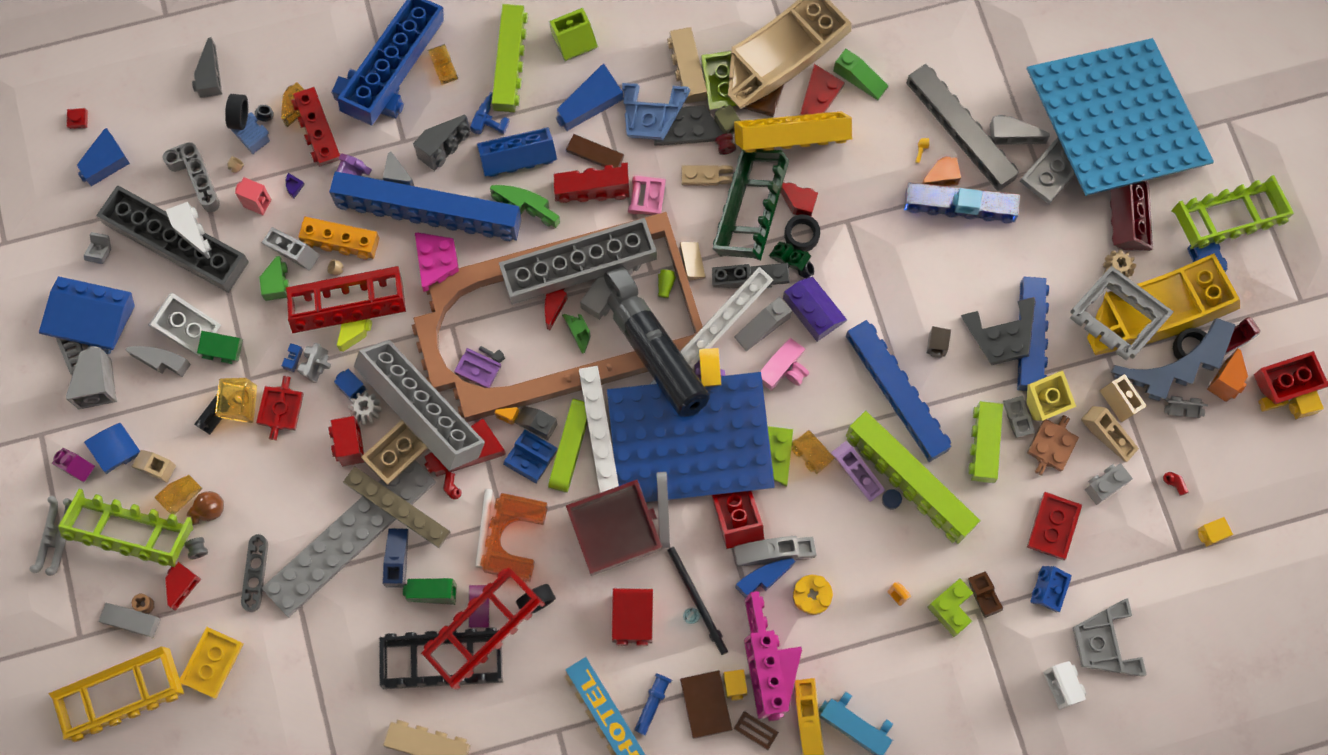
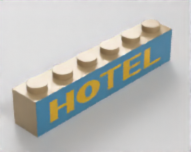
M585 657L565 669L567 673L564 676L570 687L574 685L578 692L575 695L581 704L585 702L588 707L585 712L591 721L595 719L599 727L596 730L602 739L606 737L609 742L606 747L611 755H645L588 659Z

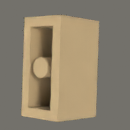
M1125 374L1099 390L1120 422L1125 421L1147 407Z

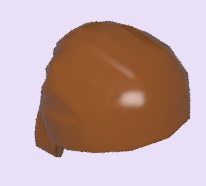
M203 492L194 500L193 506L187 512V517H191L193 525L199 524V520H214L222 514L224 501L215 492Z

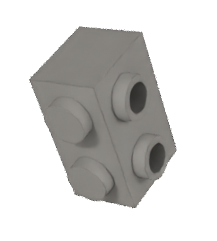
M1121 463L1116 467L1112 464L1104 470L1106 474L1101 477L1096 475L1088 481L1090 485L1085 491L1096 505L1133 479Z

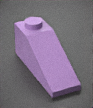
M847 441L831 452L840 466L870 502L885 491L884 487Z

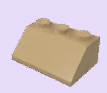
M401 420L361 458L382 481L389 485L422 455L428 447Z

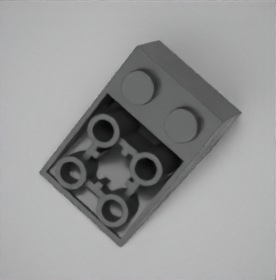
M464 114L426 129L413 143L417 158L434 171L438 167L443 166L446 158L453 154L462 140L465 141L470 135L467 116Z

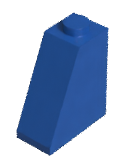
M107 128L101 132L77 164L80 170L78 172L79 177L83 182L87 181L90 186L95 185L130 164Z

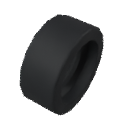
M230 94L225 108L226 126L228 129L244 130L248 119L247 96Z
M797 215L788 221L785 227L784 239L786 243L792 244L795 249L807 252L812 250L819 241L820 226L813 217ZM805 224L813 230L812 239L806 243L795 241L791 235L795 225Z
M1188 328L1182 331L1173 342L1172 349L1177 360L1187 355L1182 349V341L1186 337H1194L1201 342L1207 333L1197 328Z
M549 584L532 589L545 605L543 607L539 605L531 614L543 609L556 599ZM527 593L516 600L519 610L531 600Z

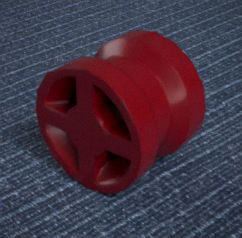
M731 133L716 137L715 142L719 146L718 152L720 155H727L736 150V144L733 143V135Z

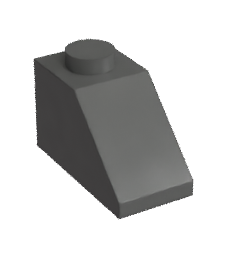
M523 406L514 423L549 440L557 426V419L540 409Z

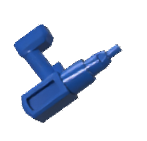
M490 92L489 96L481 103L478 111H476L470 125V131L474 134H481L485 125L492 127L499 133L505 134L510 122L509 118L504 117L498 123L492 120L491 115H488L491 109L493 92Z

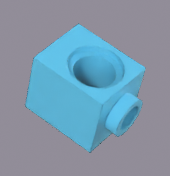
M959 188L958 193L954 194L953 205H956L955 212L978 215L981 208L982 191Z

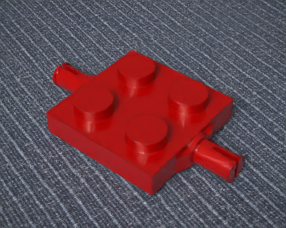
M283 376L282 384L279 387H264L256 423L271 428L270 440L277 441L279 430L288 429L296 431L304 394L289 388L291 379L289 376Z

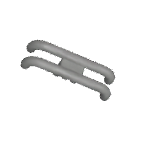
M54 496L48 497L50 508L36 563L30 567L32 573H38L44 565L48 547H54L55 552L51 566L45 570V573L49 576L57 572L66 542L61 537L59 528L54 525L58 510V502ZM69 498L63 500L65 505L64 515L72 502Z

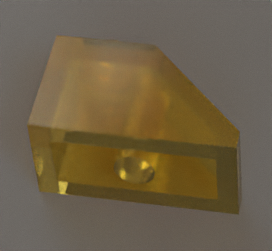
M298 82L290 85L283 93L281 118L286 127L290 126L300 117L298 110L294 111L291 103L293 93L305 90Z
M187 475L168 484L154 498L170 514L175 515L203 488L190 475Z

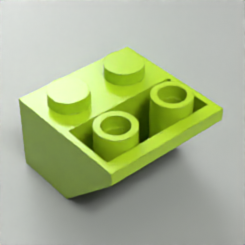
M583 8L549 21L550 31L565 61L598 48L590 21Z

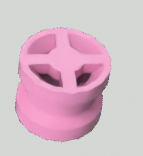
M794 362L792 369L785 373L787 379L797 386H800L802 379L809 375V371L797 362Z

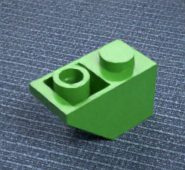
M280 256L275 257L259 277L261 295L265 301L287 298L286 287H290L289 280H286L285 273H288L287 263L283 262Z

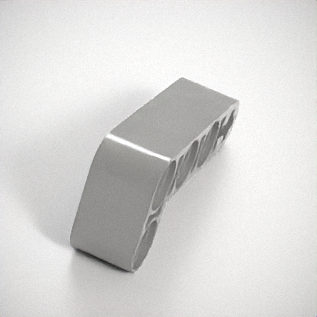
M187 142L165 151L163 160L169 170L176 172L187 168L203 208L207 212L218 210L220 206L219 199L202 155L196 145ZM197 167H200L198 171L194 172ZM207 183L204 187H200L201 184ZM206 196H209V197H210V202H209V203H208V200H207Z

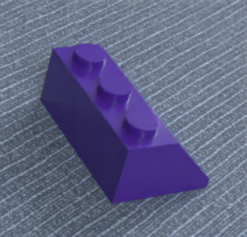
M814 277L800 280L784 291L783 300L817 342L847 321L846 317Z

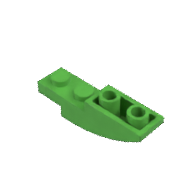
M491 185V197L496 202L519 206L520 214L526 209L528 214L533 217H539L549 227L557 228L560 224L559 215L548 209L549 202L542 196L518 187Z

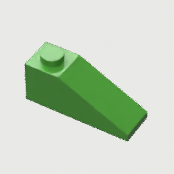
M845 48L835 61L833 72L876 100H879L887 90L889 85L860 57Z

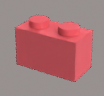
M245 177L236 186L235 194L242 206L264 215L272 200L265 186Z

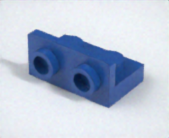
M1042 566L1038 573V579L1032 591L1030 602L1041 604L1054 612H1060L1072 575L1055 566Z

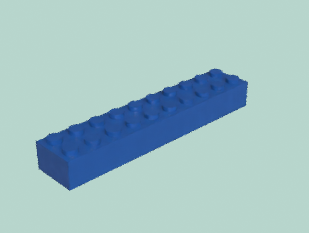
M336 171L334 172L329 191L335 206L342 210L354 209L359 213L369 212L379 217H384L385 215L395 220L406 219L415 224L422 222L432 227L443 226L452 231L459 229L464 230L468 234L480 233L489 238L496 236L501 237L505 241L517 240L522 221L520 208L516 205Z

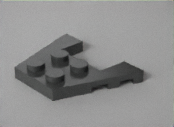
M1035 297L1017 301L1021 320L982 329L978 311L961 315L991 365L1030 356L1032 325L1036 306Z

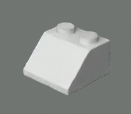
M1070 661L1052 666L1044 671L1059 710L1086 700L1085 688L1082 684H1079L1076 677L1078 676L1077 669L1074 665H1071Z

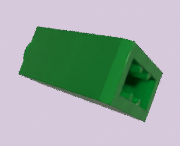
M453 578L407 579V584L403 586V596H406L405 599L408 602L455 605L457 584Z

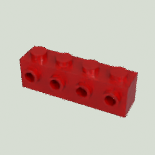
M315 87L293 93L291 103L294 111L298 110L300 117L297 119L300 127L305 128L306 134L304 138L307 146L311 145L313 152H310L313 162H317L320 167L338 161L340 154Z

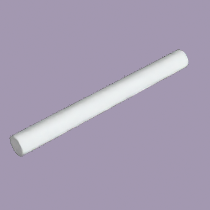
M485 489L476 567L484 566L492 489Z

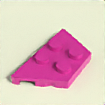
M415 233L423 292H426L433 283H441L448 276L459 272L455 242L453 238Z

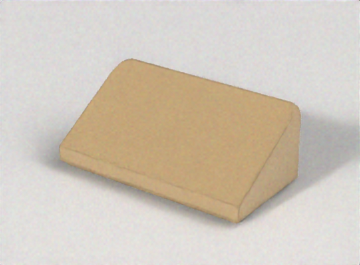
M680 242L682 260L688 281L706 278L698 242Z

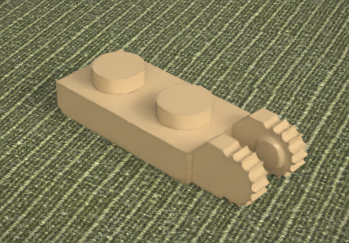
M682 165V185L732 184L733 177H719V173H732L733 167L726 165Z

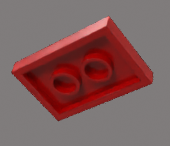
M1044 492L1027 548L1065 561L1082 504Z

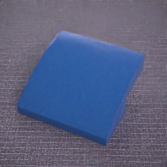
M121 423L115 424L84 441L106 474L122 463L126 465L135 459L140 452Z
M524 429L515 442L514 448L504 460L503 465L537 484L558 448Z

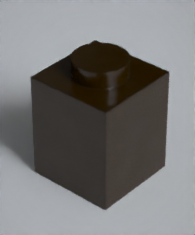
M932 326L926 353L936 358L945 357L949 348L951 329Z

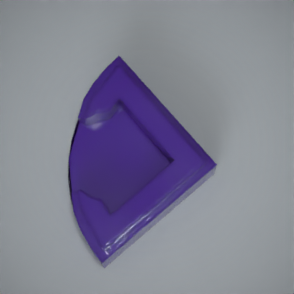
M288 173L286 176V189L289 195L295 199L305 183Z

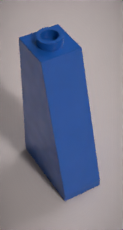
M602 64L557 108L556 120L560 127L564 126L566 131L623 101V91L605 64Z

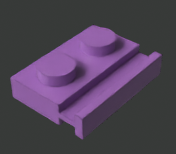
M467 348L454 373L484 388H490L498 374V370L501 368V363Z

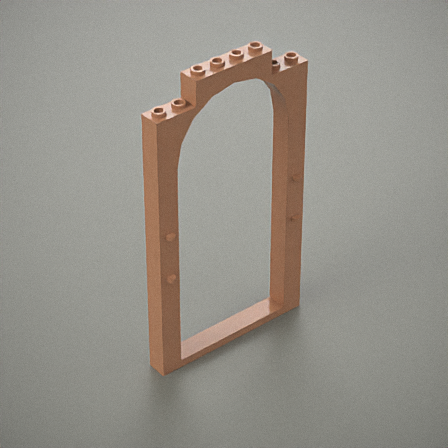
M667 212L645 217L653 240L665 238L695 333L694 335L672 340L679 351H681L703 326ZM619 225L461 267L459 272L448 276L441 283L435 282L429 286V290L426 293L427 295L431 294L432 301H429L432 313L414 317L415 324L412 325L414 336L418 335L419 342H416L419 353L423 352L424 356L421 363L423 370L428 371L429 377H426V380L438 392L454 388L455 399H459L461 406H458L459 414L465 418L466 422L495 415V410L521 408L581 391L582 386L579 369L598 366L601 385L649 372L637 353L633 351L511 386L484 388L460 379L447 368L439 351V330L446 312L460 297L480 287L504 281L499 262Z

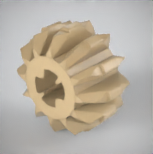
M1122 249L1118 252L1114 250L1105 257L1106 262L1103 263V267L1106 270L1104 272L1112 266L1129 278V276L1134 274L1133 269L1136 268V264L1132 263L1135 257L1129 258V252L1123 254Z

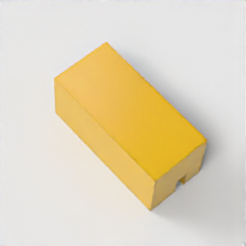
M1265 397L1261 398L1258 403L1261 405V411L1264 412L1286 406L1289 401L1274 404Z

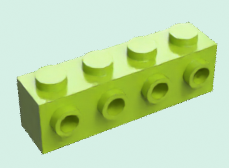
M980 401L977 407L973 409V418L976 419L971 431V437H974V444H971L970 455L973 456V460L969 464L968 474H971V481L995 483L998 479L1003 404Z

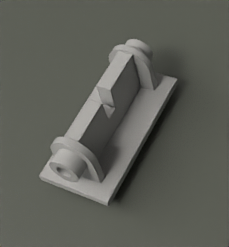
M1171 396V399H1164L1169 403V405L1165 406L1164 410L1168 415L1183 416V410L1186 409V417L1200 418L1205 416V409H1202V407H1208V404L1202 402V399L1190 398V401L1183 400V397Z

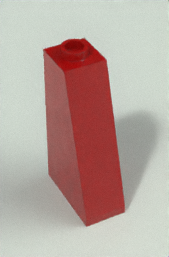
M481 419L471 426L485 441L479 458L449 471L430 452L424 456L426 460L424 465L430 474L434 472L436 477L446 474V472H454L504 456L506 453L485 420Z

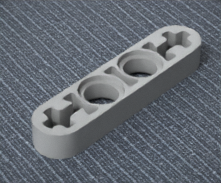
M657 472L660 542L662 548H670L667 472Z

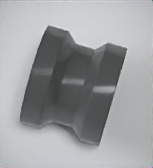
M203 537L193 538L185 542V548L189 551V559L201 558L208 554L207 548L204 547L205 540Z

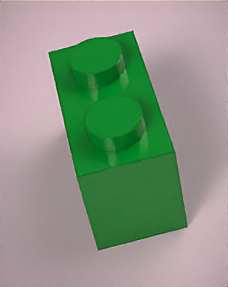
M201 331L197 353L201 354L203 359L213 360L216 357L221 358L223 363L232 364L233 361H239L243 339Z

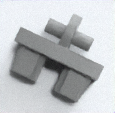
M314 343L313 346H307L304 351V356L308 358L307 364H299L297 371L312 382H317L323 370L330 369L331 364L327 362L329 357L327 355L328 350L322 348L317 343Z

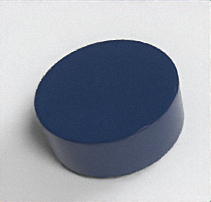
M895 489L887 490L882 496L883 505L890 510L898 508L902 502L900 492Z

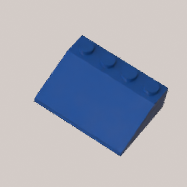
M58 276L49 294L39 334L114 350L135 307L132 293Z

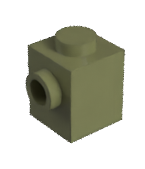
M731 105L720 107L714 117V120L724 134H734V121H741Z

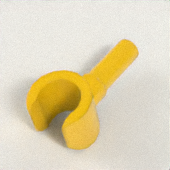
M921 138L919 140L916 163H920L923 149H929V138Z

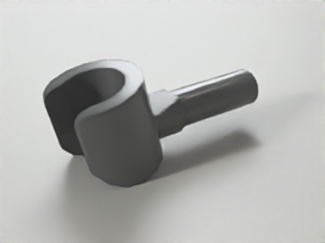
M483 346L479 347L480 351L489 355L496 362L501 363L505 359L504 354L499 349L493 353Z

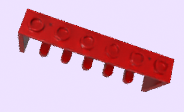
M399 266L286 287L288 322L292 334L406 312L403 281ZM395 278L397 294L375 298L373 282L378 281L380 287H386V279ZM359 284L362 291L368 290L369 300L322 309L321 292L325 298H329L331 296L330 290L341 288L342 293L346 295L350 292L349 286ZM312 293H314L315 310L295 314L293 297L303 295L304 300L310 302L312 300Z
M510 567L501 570L497 574V579L493 583H488L482 589L483 593L478 598L474 597L467 604L468 607L463 612H458L453 617L454 621L449 626H444L438 632L439 636L427 642L423 647L424 650L421 654L449 683L452 689L458 690L460 688L458 684L465 677H471L474 674L472 670L479 663H485L489 659L487 656L495 648L499 649L502 647V641L509 634L513 635L518 631L516 627L524 619L529 620L533 616L531 612L539 605L542 607L545 605L536 593ZM510 577L531 598L515 615L494 595V592ZM489 598L509 621L472 656L452 633ZM447 638L468 660L452 677L431 655Z

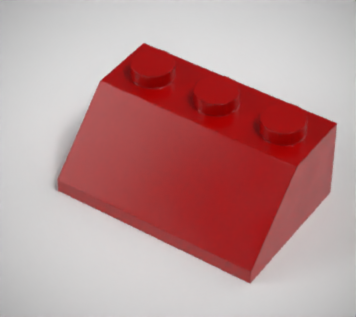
M1314 351L1260 368L1254 374L1260 391L1274 404L1328 387V381Z

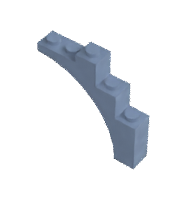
M1218 318L1214 319L1208 333L1199 345L1174 363L1152 369H1129L1114 365L1111 373L1115 374L1114 378L1116 379L1125 374L1128 379L1133 380V384L1144 388L1147 385L1145 393L1150 394L1149 398L1160 401V399H1166L1173 378L1176 379L1175 383L1187 386V383L1193 384L1200 363L1203 364L1202 368L1211 371L1214 368H1220L1236 324Z

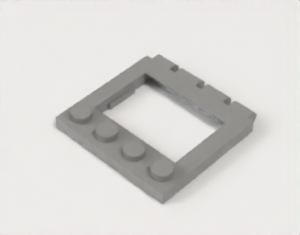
M1111 266L1073 307L1070 312L1072 313L1070 319L1079 326L1085 323L1084 329L1095 338L1101 335L1102 337L1099 341L1111 350L1116 346L1118 349L1115 353L1127 360L1129 357L1133 359L1174 311ZM1106 287L1152 321L1140 332L1132 345L1085 311L1103 293Z

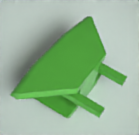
M563 314L562 316L581 353H585L591 337L586 322L580 314H578V318Z

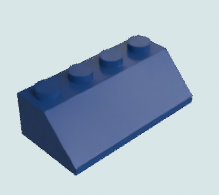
M549 127L477 143L484 175L489 177H495L503 172L512 173L520 168L530 169L542 163L547 165L557 160Z

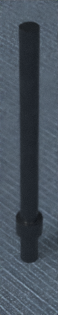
M675 547L669 548L667 551L710 632L709 637L712 642H715L721 655L728 653L722 640L723 636L714 625Z

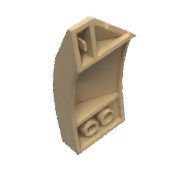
M797 0L767 25L731 48L728 97L742 109L768 95L797 76L851 32L852 23L830 0Z

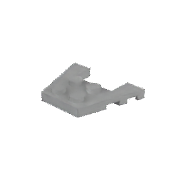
M1128 598L1073 627L1082 667L1136 676L1147 675L1143 657L1128 660L1121 659L1112 620L1132 616Z

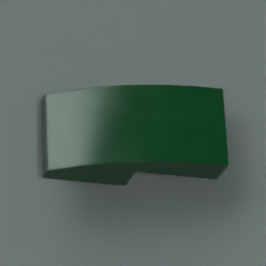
M779 241L769 254V257L779 263H788L790 268L802 271L810 260L811 255L806 251L795 249L792 244Z

